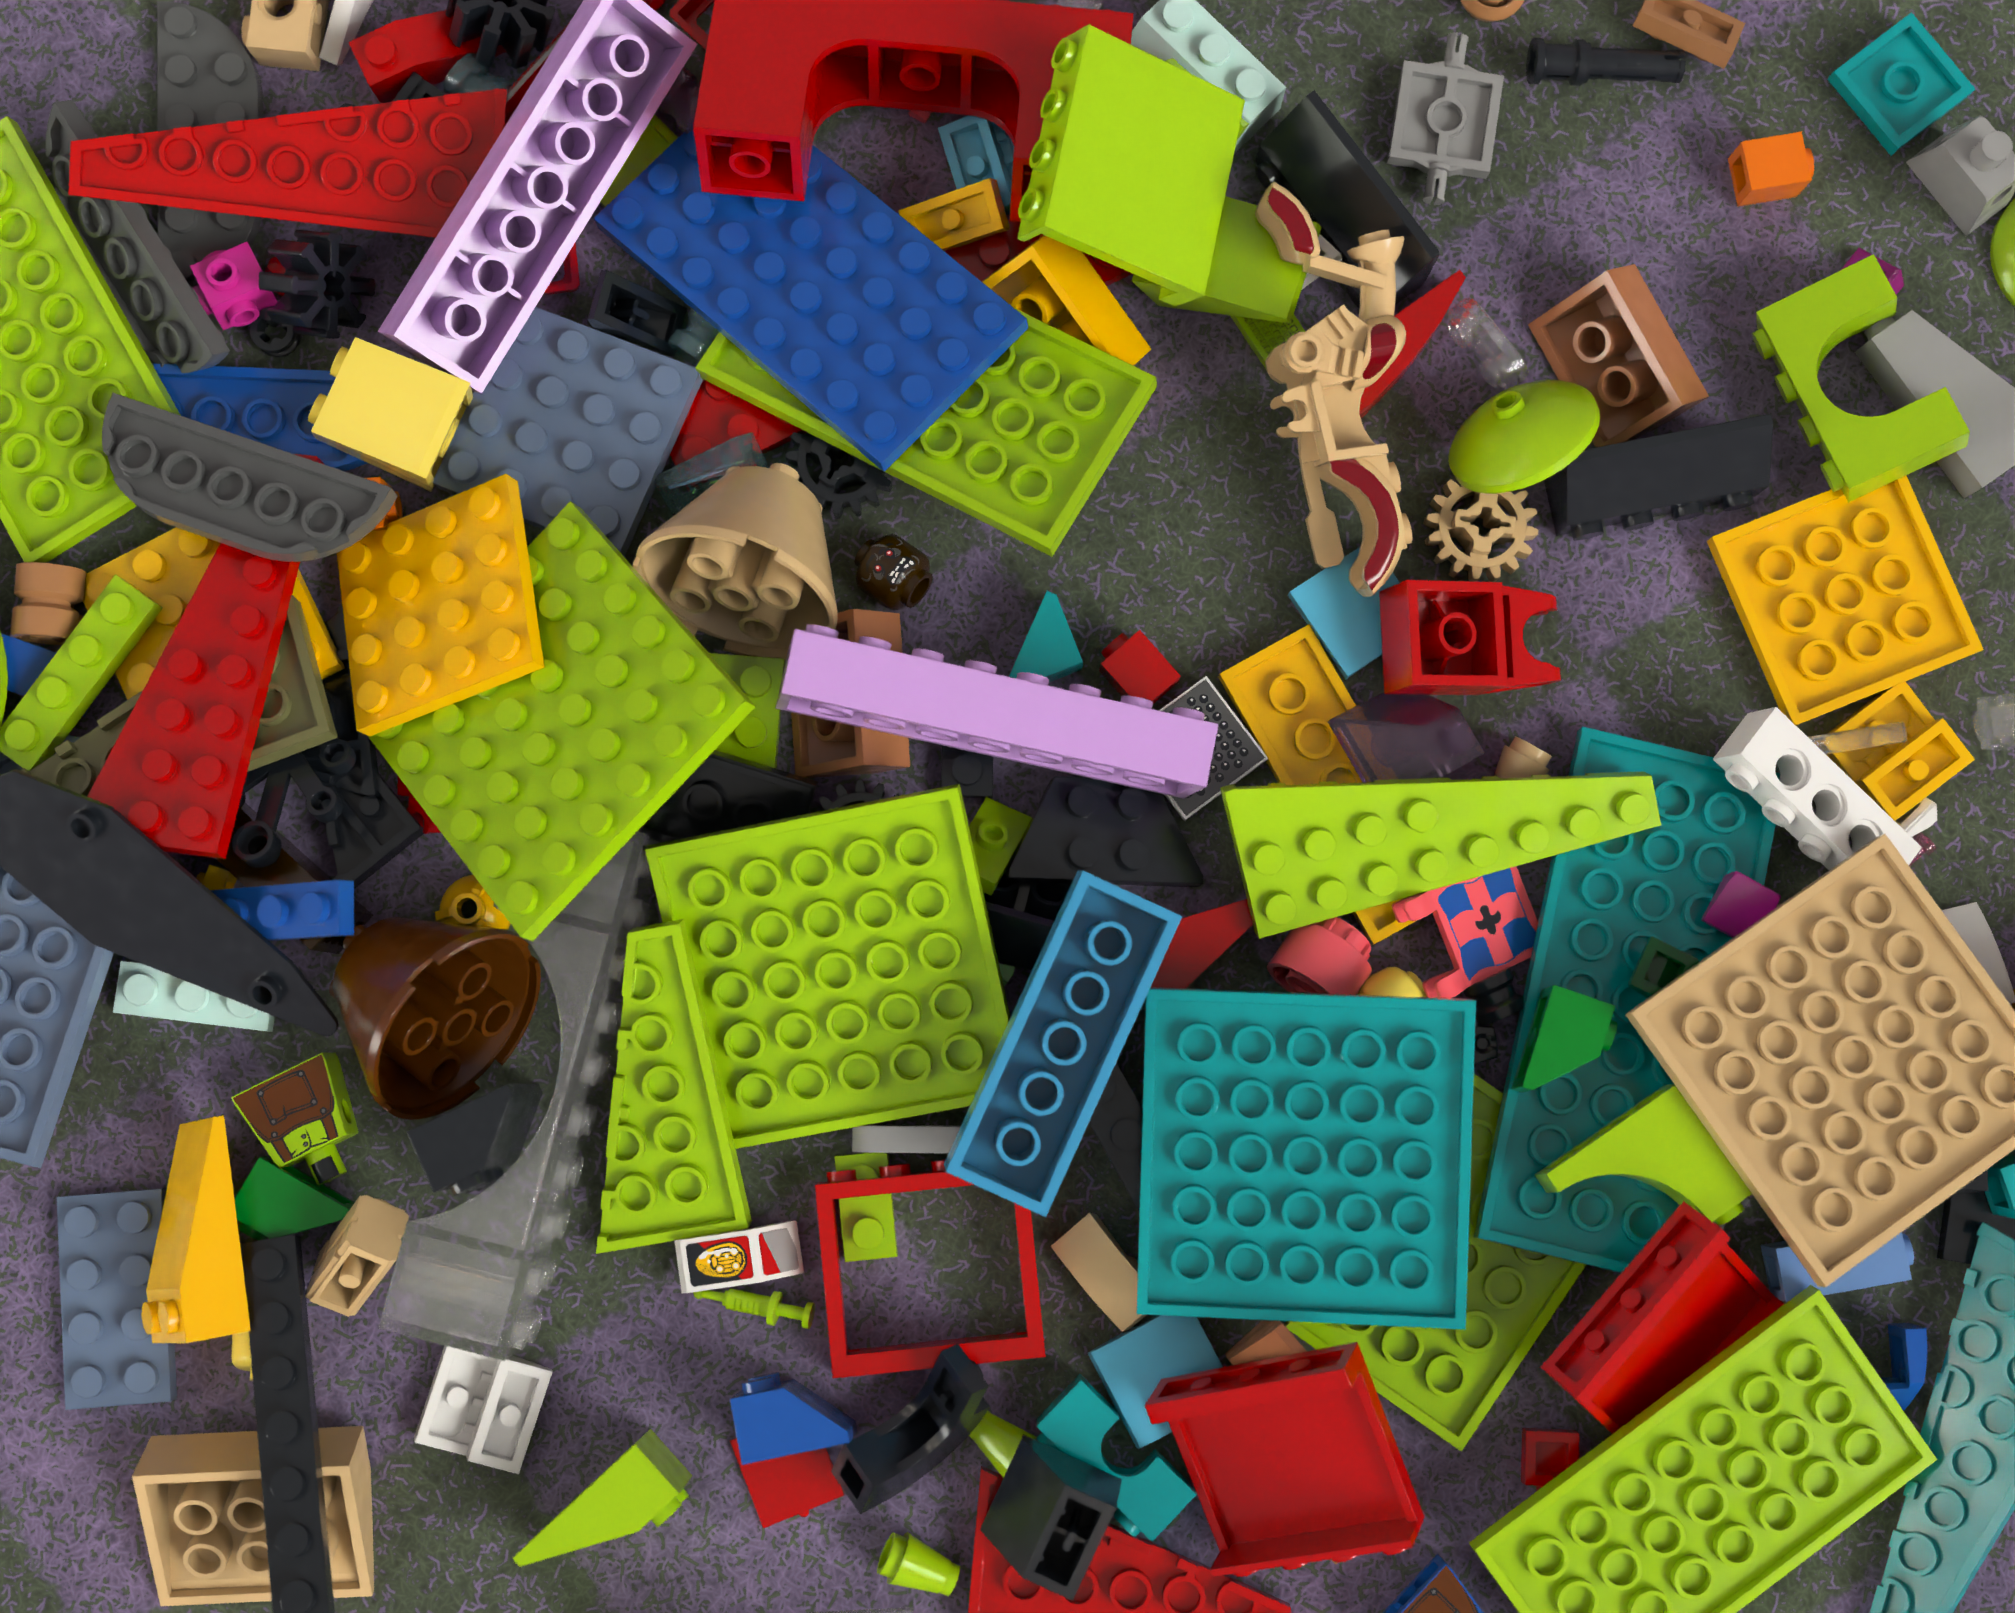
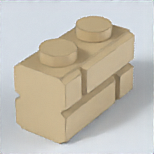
M368 1195L359 1196L331 1235L330 1240L325 1243L318 1254L313 1270L314 1274L310 1279L305 1295L309 1301L348 1317L355 1316L397 1260L402 1243L400 1239L405 1233L409 1215L405 1210L397 1208L382 1199L373 1198Z

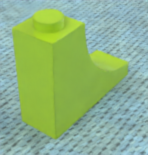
M1675 1084L1660 1087L1535 1174V1177L1546 1193L1561 1192L1577 1182L1601 1175H1616L1636 1179L1664 1192L1679 1205L1684 1201L1712 1222L1714 1221L1718 1226L1729 1222L1743 1212L1745 1208L1741 1202L1752 1195Z

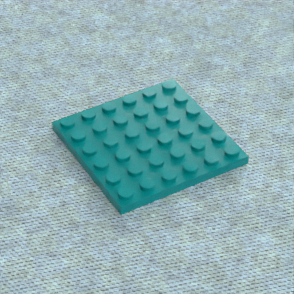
M1150 987L1146 995L1137 1314L1466 1330L1476 1000Z

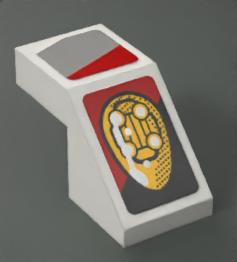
M785 1221L744 1230L674 1240L682 1293L760 1283L804 1273L797 1221Z

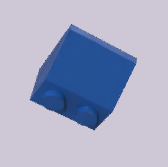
M779 1372L749 1378L748 1382L742 1383L743 1390L730 1398L742 1465L850 1443L857 1432L854 1419L795 1379L781 1381Z

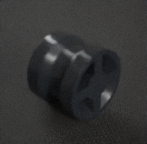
M1510 967L1473 984L1463 991L1467 998L1476 1000L1477 1011L1475 1019L1479 1026L1493 1023L1523 1009L1524 997L1517 994L1513 988L1512 981L1514 975Z

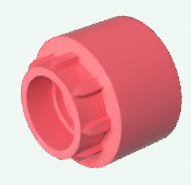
M1335 917L1292 929L1268 963L1267 969L1272 978L1288 992L1357 995L1372 972V968L1367 961L1370 957L1371 944L1359 930L1346 921Z

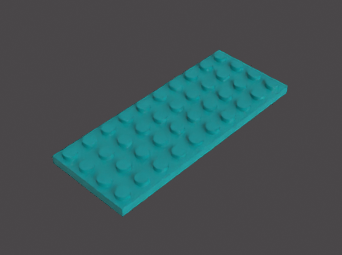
M1583 726L1577 731L1568 776H1585V773L1639 771L1650 774L1653 780L1661 825L1551 857L1523 994L1524 1007L1519 1013L1474 1238L1622 1273L1680 1206L1659 1189L1628 1177L1601 1175L1577 1182L1561 1192L1546 1193L1535 1177V1174L1660 1087L1674 1084L1625 1015L1647 999L1627 984L1648 937L1657 938L1701 961L1733 939L1701 921L1723 877L1733 871H1738L1763 886L1765 884L1776 824L1764 816L1762 806L1750 794L1737 789L1726 779V772L1713 760L1714 757ZM1776 772V776L1780 780V773ZM1551 985H1557L1615 1005L1611 1020L1617 1021V1031L1614 1041L1607 1052L1602 1050L1600 1057L1532 1091L1520 1093L1511 1090L1542 989Z

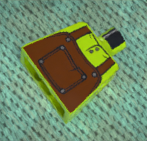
M322 1052L231 1097L236 1108L275 1164L280 1168L293 1166L306 1160L317 1186L347 1173L335 1145L358 1134V1128L340 1061L336 1053Z

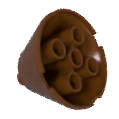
M401 917L386 918L369 927L365 925L356 926L354 928V935L345 937L343 941V949L345 951L337 964L334 978L329 986V993L337 1001L370 1093L382 1108L393 1116L408 1120L424 1119L441 1114L462 1103L480 1089L474 1082L485 1073L494 1060L503 1066L517 1047L531 1021L540 991L541 972L539 960L531 955L528 948L529 944L524 939L504 929Z

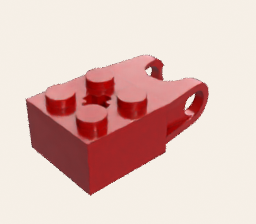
M1405 580L1379 591L1384 694L1483 695L1542 686L1561 681V669L1547 662L1535 659L1527 651L1523 641V629L1530 616L1545 615L1548 612L1557 611V599L1551 594L1503 586L1502 582Z

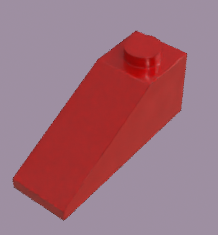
M446 10L395 20L348 43L369 87L380 103H388L393 101L413 72L422 76L424 80L434 86L479 65L475 58L481 37L463 42L461 47H456L449 37L453 16L447 17L445 14ZM498 45L495 57L506 52L502 45Z
M1247 899L1181 918L1151 987L1186 989L1253 925Z

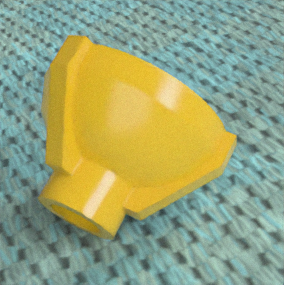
M474 875L462 877L452 883L442 897L440 910L435 912L437 922L508 930L511 925ZM473 899L477 904V912L473 917L466 919L461 912L462 905L465 901Z

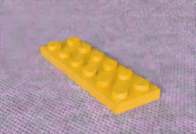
M1310 624L1218 675L1251 736L1268 758L1266 762L1278 783H1285L1286 785L1319 784V782L1325 781L1367 783L1374 782V780L1398 779ZM1399 900L1353 912L1354 917L1371 945L1380 942L1415 922L1408 920L1398 923L1392 910V905Z

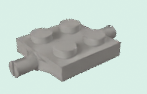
M1458 33L1447 35L1444 61L1426 64L1404 60L1401 67L1387 164L1417 168L1427 173L1423 202L1430 204L1434 197L1435 186L1436 191L1433 205L1444 203L1447 176L1462 175L1487 179L1490 173L1504 75L1479 72L1464 64L1469 37L1461 33L1458 43Z

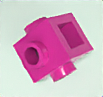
M248 241L228 250L211 252L202 261L190 266L199 284L192 288L197 293L200 304L207 315L214 314L223 331L233 326L241 327L254 322L259 317L260 310L274 307L278 302L273 291L259 289V273L262 269Z

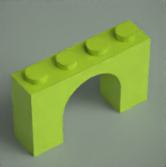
M1874 254L1757 311L1758 330L1752 332V338L1761 357L1764 360L1772 357L1780 371V374L1774 376V379L1783 399L1787 404L1795 401L1803 415L1802 418L1797 420V423L1806 443L1810 448L1818 444L1826 459V462L1820 464V467L1829 487L1833 492L1841 489L1848 503L1967 447L1970 430L1946 387L1896 411L1871 417L1847 413L1830 402L1823 393L1817 375L1826 355L1840 342L1870 328L1883 319L1896 315L1897 296Z

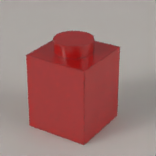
M1141 630L1137 631L1131 638H1128L1125 633L1120 634L1101 652L1105 660L1100 664L1099 672L1121 696L1144 698L1152 701L1154 705L1177 685L1181 675Z

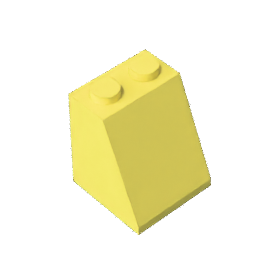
M355 337L350 349L342 346L333 361L330 375L336 378L328 396L320 393L310 410L308 422L314 424L311 433L315 439L431 492L434 487L433 482L466 407L470 405L473 399L471 384L461 378Z

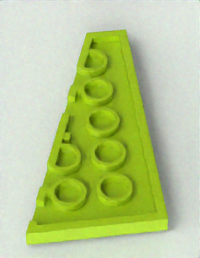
M684 919L632 928L627 934L621 994L623 996L621 1026L618 1029L616 1049H618L616 1075L613 1077L605 1156L607 1157L606 1178L601 1197L600 1209H602L600 1234L597 1238L596 1254L748 1229L752 1222Z

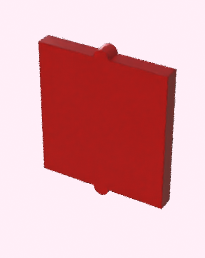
M737 1438L730 1440L763 1529L798 1514L801 1517H807L810 1509L845 1495L842 1487L831 1472L833 1463L827 1448L742 1465Z

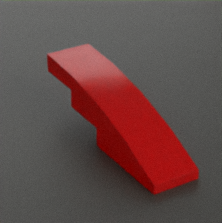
M1461 270L1455 272L1394 316L1405 327V344L1398 357L1382 376L1364 389L1360 401V418L1364 417L1403 377L1433 337L1466 278Z

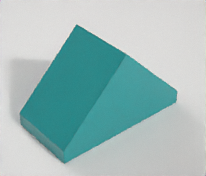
M1046 591L1009 675L1011 678H1017L1019 672H1026L1047 677L1049 682L1082 670L1083 660L1056 594Z

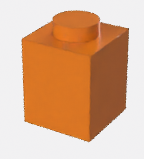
M1802 131L1741 141L1728 158L1737 207L1797 197L1812 181L1811 178L1814 174V157L1812 151L1809 148H1805Z

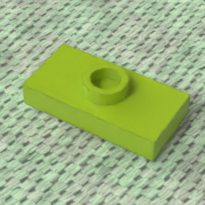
M988 797L985 798L970 823L969 829L983 892L992 896L1023 840L1022 836L1032 817Z

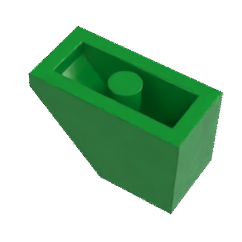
M1551 985L1542 989L1511 1090L1520 1093L1532 1091L1600 1057L1602 1050L1607 1052L1614 1041L1617 1031V1021L1611 1020L1615 1005L1557 985Z
M270 1156L258 1158L234 1199L237 1220L240 1221L238 1229L258 1241L287 1236L342 1221L355 1203L325 1184L317 1186L313 1177L294 1166L280 1168Z

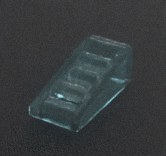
M749 432L725 441L658 474L655 479V485L674 516L721 479L729 467L760 466L768 468V465L753 433ZM708 480V482L704 484H701L700 481ZM687 485L690 491L683 494L680 486Z

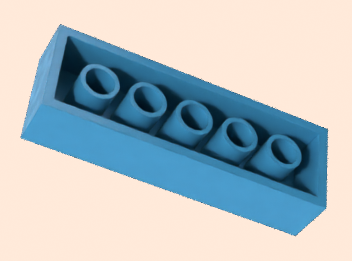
M1081 870L1077 871L944 1162L947 1173L1044 1217L1047 1216L1181 921V915Z

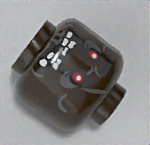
M895 534L884 535L877 541L873 539L868 540L862 545L855 557V565L858 566L856 573L858 588L890 610L895 611L905 606L908 608L916 606L924 598L932 584L933 576L929 573L930 562L928 556Z

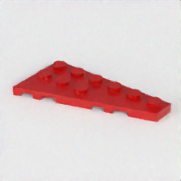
M981 1466L968 1613H1291V1606L1288 1602L1227 1575L1213 1577L1210 1571L1211 1568L1138 1535L1133 1537L1128 1531L1109 1523L1073 1601L1024 1579L980 1530L1003 1479L999 1473Z

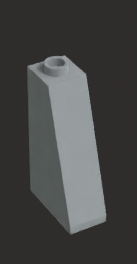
M1913 310L1897 321L1893 317L1878 321L1864 332L1868 341L1855 351V354L1897 410L1944 387L1947 388L1970 430L1967 447L1936 462L1963 498L1985 487L2015 465V388Z

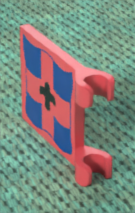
M1517 866L1409 896L1392 905V910L1398 923L1408 920L1416 921L1432 913L1454 967L1453 970L1423 982L1422 985L1426 997L1452 998L1473 984L1507 967H1512L1531 958L1538 920Z

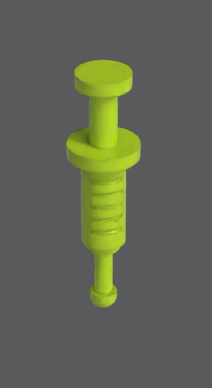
M733 1288L726 1290L724 1293L712 1290L693 1292L695 1298L720 1301L728 1310L766 1317L767 1325L775 1326L779 1316L800 1320L802 1321V1328L810 1329L815 1315V1303L807 1302L805 1308L782 1303L783 1295L780 1291H773L771 1296Z

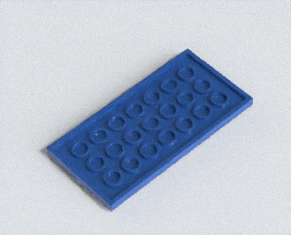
M693 123L594 217L598 229L885 472L1028 329L1027 318L814 145L812 146L804 202L702 192Z

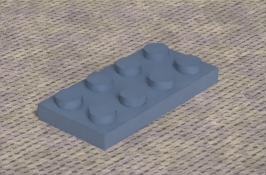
M167 1188L56 1197L65 1410L171 1402L177 1399L175 1343H152V1335H148L144 1330L141 1313L143 1303L148 1302L146 1288Z

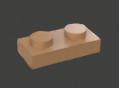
M1644 0L1633 23V27L1646 32L1651 37L1663 40L1693 54L1700 60L1708 61L1723 69L1731 58L1745 25L1744 22L1697 0Z

